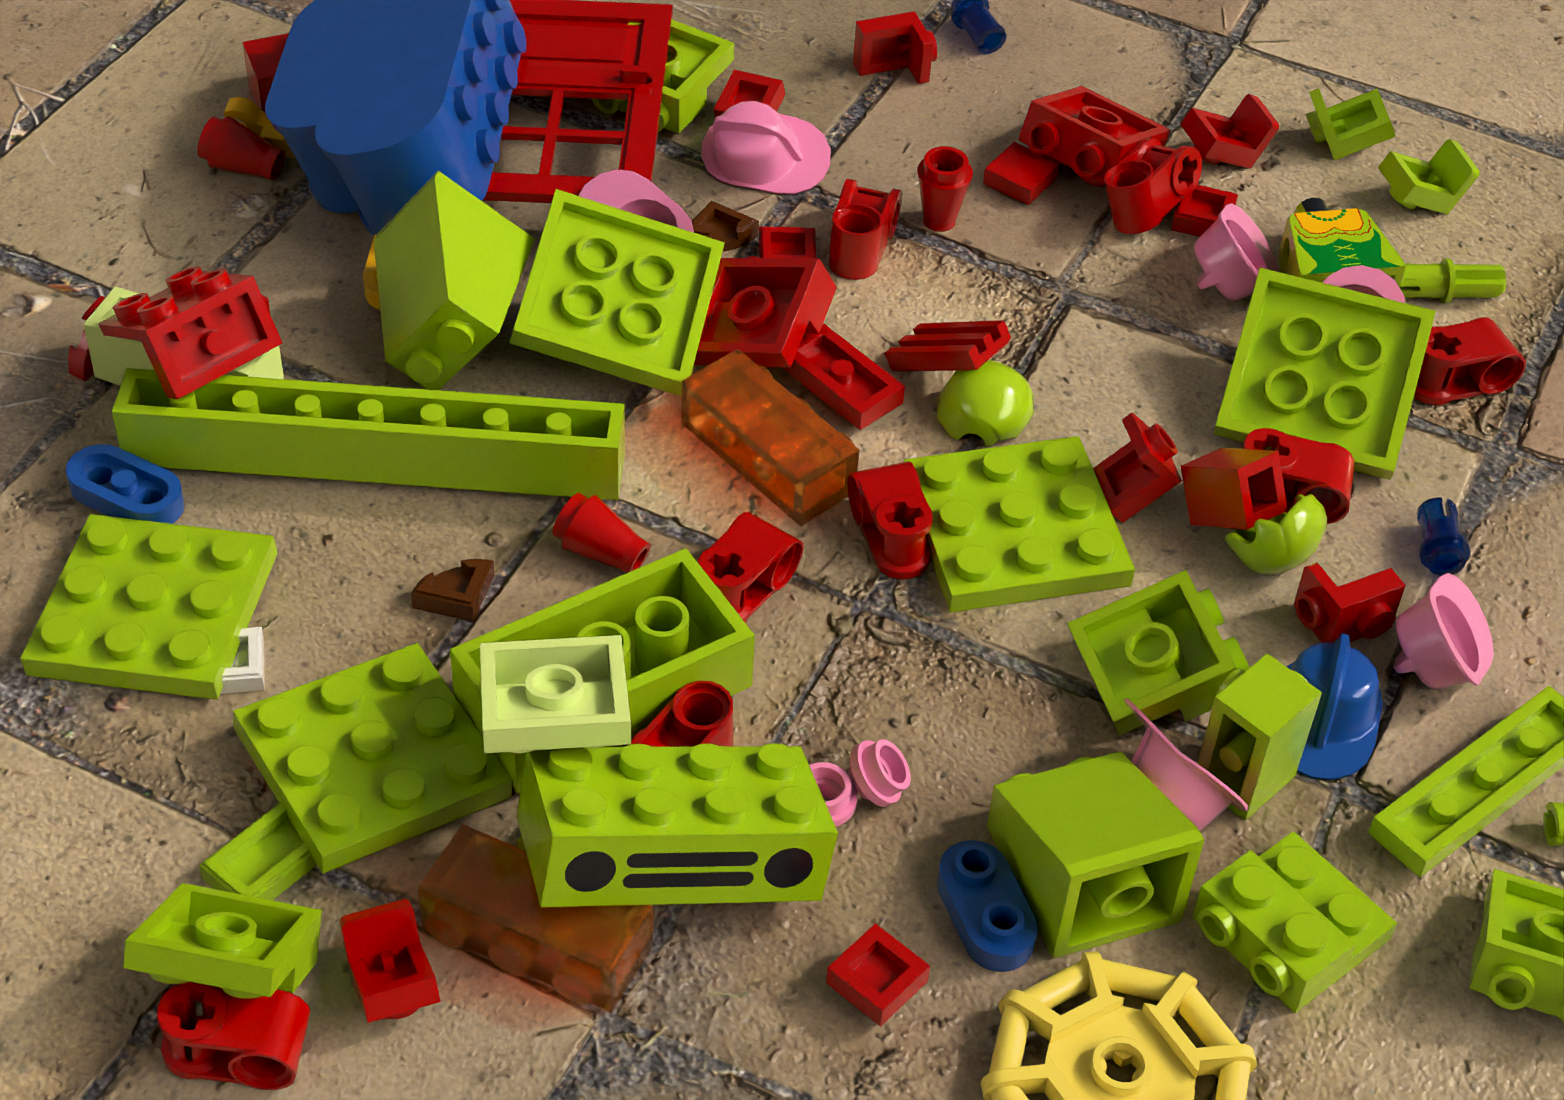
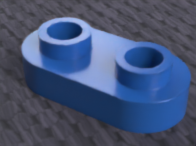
M108 444L88 446L76 452L67 463L66 474L72 496L78 502L107 516L173 524L184 511L185 503L181 483L174 473L119 447Z
M967 840L949 847L940 860L937 888L966 952L975 963L988 970L1006 972L1020 968L1032 956L1038 926L1036 918L1008 861L996 847L982 841ZM966 868H976L983 872L975 873ZM995 922H1005L1012 928L1003 930L996 928L992 924Z

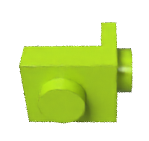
M1319 88L1309 92L1315 111L1305 115L1316 144L1327 140L1334 161L1396 137L1378 88L1326 108Z
M1450 139L1443 143L1429 162L1390 151L1378 166V169L1391 186L1389 193L1398 203L1410 209H1415L1419 206L1447 215L1480 174L1479 169L1457 141Z

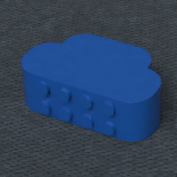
M314 0L300 12L292 24L266 99L265 113L274 129L283 135L308 178L310 191L317 203L325 210L336 213L358 211L365 228L374 236L437 171L443 173L481 201L484 199L489 187L494 163L498 162L500 157L499 143L503 126L509 120L508 106L512 90L518 84L517 70L521 53L526 51L525 32L510 0Z

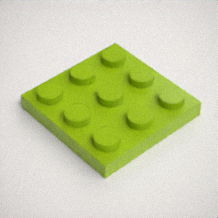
M556 189L509 343L684 397L689 385L725 242Z
M1260 267L1213 435L1244 442L1247 434L1253 430L1271 428L1313 441L1335 443L1344 447L1352 454L1355 461L1354 471L1391 480L1397 464L1436 311Z
M1079 436L904 459L903 462L910 461L914 465L922 492L929 507L932 509L933 524L925 538L930 547L931 561L950 613L1132 586L1135 573L1134 565Z
M90 514L20 658L26 676L218 700L223 689L222 675L225 668L232 667L241 645L238 637L240 631L243 628H247L278 554L274 536Z
M418 643L233 710V727L278 802H281L286 808L289 820L303 843L306 841L312 857L323 874L512 797V778L494 753H484L483 736Z

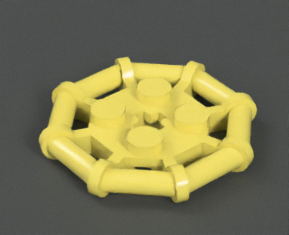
M1099 951L1082 953L1081 961L1022 991L1016 989L1008 990L998 1003L1002 1016L989 1073L982 1078L980 1084L984 1100H1029L1026 1094L1045 1093L1049 1100H1194L1197 1076L1214 1074L1218 1078L1215 1100H1246L1249 1076L1257 1067V1060L1253 1048L1250 1045L1239 1042L1196 988L1197 979L1186 972L1181 973L1177 977L1102 959ZM1111 991L1154 1000L1159 1003L1157 1005L1143 1003L1142 1010L1123 1006L1124 998L1112 995ZM1083 992L1090 996V1001L1062 1015L1052 1010V1008ZM1180 1013L1206 1047L1196 1048L1173 1017ZM1034 1031L1049 1041L1044 1064L1021 1066L1028 1032ZM1113 1059L1120 1067L1130 1063L1136 1067L1137 1070L1133 1073L1131 1082H1119L1107 1076V1064L1105 1061Z

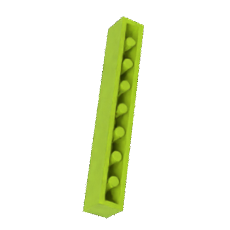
M126 368L112 409L119 448L162 468L572 497L580 492L588 498L597 495L600 499L619 500L625 458L624 403L223 375L177 400L167 398L155 370Z

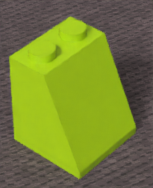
M437 171L378 232L374 240L385 361L428 390L441 389L499 334L535 241L534 237L440 171Z
M1121 751L1096 758L1091 756L1081 757L1066 766L1033 775L1029 773L1017 774L1003 783L993 786L987 828L998 850L1005 856L1036 918L1038 931L1052 959L1182 921L1204 844V838L1199 829Z

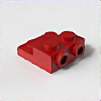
M1079 86L1031 100L1018 141L1026 144L1035 154L1044 155L1060 164L1073 168L1074 172L1086 183L1097 187H1105L1104 175L1107 170L1118 164L1135 147L1138 141L1143 138L1157 139L1165 147L1171 129L1084 86Z
M755 256L721 258L694 365L791 368L803 335L819 334L837 289L821 260L806 256L795 258H759Z

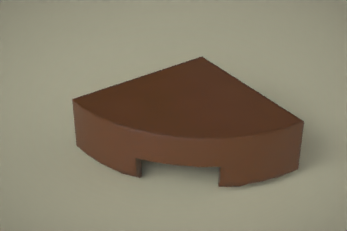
M710 201L692 220L694 233L725 242L723 252L740 248L758 236V220L714 201Z
M466 559L461 561V567L446 570L434 576L433 572L429 573L418 582L411 593L412 608L474 622L495 576L494 561Z

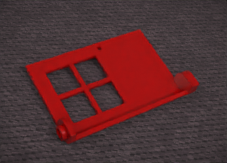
M510 0L526 36V51L521 53L517 70L518 84L512 90L511 95L550 96L552 98L546 128L503 126L501 140L544 141L539 173L492 172L489 187L483 200L552 203L556 189L578 196L584 185L595 177L551 175L557 142L622 145L618 170L634 171L652 182L669 49L668 44L671 33V20L673 18V5L580 0ZM629 22L641 23L640 25H627ZM564 97L628 100L624 131L560 129Z

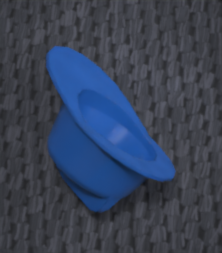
M1341 633L1334 643L1314 644L1303 650L1293 663L1286 666L1290 670L1301 674L1308 683L1322 692L1297 770L1298 773L1312 779L1337 780L1355 774L1368 763L1377 738L1383 705L1378 672L1366 655L1350 647L1349 635Z

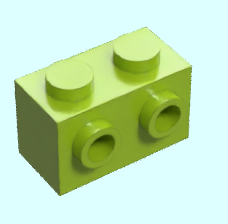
M1268 653L1246 671L1241 668L1234 670L1220 686L1214 699L1197 764L1226 784L1248 805L1247 811L1239 810L1232 805L1227 807L1245 821L1296 776L1322 694L1321 691L1308 683L1301 674L1290 670Z

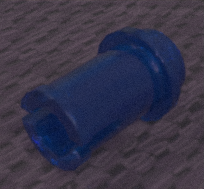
M953 0L951 4V20L956 27L965 29L980 53L991 54L1003 46L1007 34L1002 25H999L990 13L988 0Z
M1442 497L1426 500L1418 507L1416 513L1423 537V543L1419 549L1421 563L1438 576L1447 573L1454 575L1460 572L1465 567L1471 553L1468 540L1460 534L1456 504L1452 500L1447 499L1445 503L1447 516H1445Z

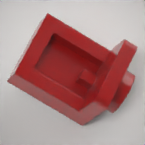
M915 11L856 21L853 65L859 76L909 68L918 84L930 81L931 62H935L937 59V43L933 32L925 29Z
M1250 94L1243 98L1231 117L1191 108L1180 124L1193 141L1192 147H1195L1200 152L1203 160L1211 164H1219L1221 161L1250 169L1279 129V123L1257 96Z
M1133 412L1122 419L1131 441L1093 468L1112 515L1122 523L1182 482L1172 460V457L1178 451L1170 436L1159 424L1155 423L1149 427Z
M1318 563L1305 566L1294 600V607L1300 622L1307 629L1312 630L1322 643H1334L1341 633L1348 634L1350 642L1361 638L1373 639L1392 627L1406 585L1393 569L1389 568L1337 587Z
M409 900L394 901L344 915L340 918L339 925L351 980L368 1023L384 1018H405L414 1014L419 1008L441 1002L436 976L421 945L414 909Z

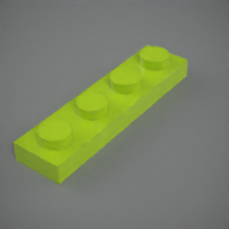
M1547 686L1374 816L1368 834L1421 878L1564 767V697L1551 686Z

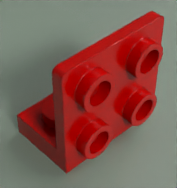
M199 266L179 271L165 280L168 286L167 289L151 297L147 293L130 296L112 307L115 315L99 323L104 336L141 341L167 398L177 400L283 344L252 275L229 274L225 268L206 272L202 271Z

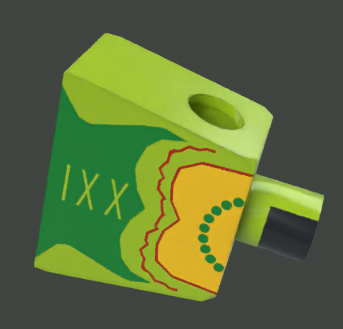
M1313 197L1302 201L1296 207L1294 213L1287 218L1278 258L1281 273L1323 283L1329 275L1342 268L1363 265L1383 271L1394 279L1400 288L1406 265L1365 210L1359 208L1329 210L1324 200Z

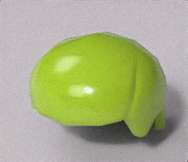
M988 360L977 370L955 371L937 400V419L952 438L959 440L966 434H976L984 440L986 446H992L998 440L1003 441L1018 437L1029 424L1034 414V395L1026 379L1013 368L993 360Z
M1300 494L1296 497L1297 503L1288 513L1284 512L1269 520L1258 519L1254 523V527L1248 530L1237 529L1227 534L1224 541L1255 572L1270 576L1292 570L1307 562L1316 552L1327 528V516L1324 507L1312 494L1307 496Z

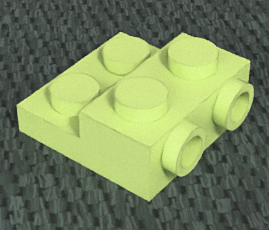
M621 635L480 643L484 753L511 752L521 754L533 750L580 747L598 749L605 746L631 744V720Z

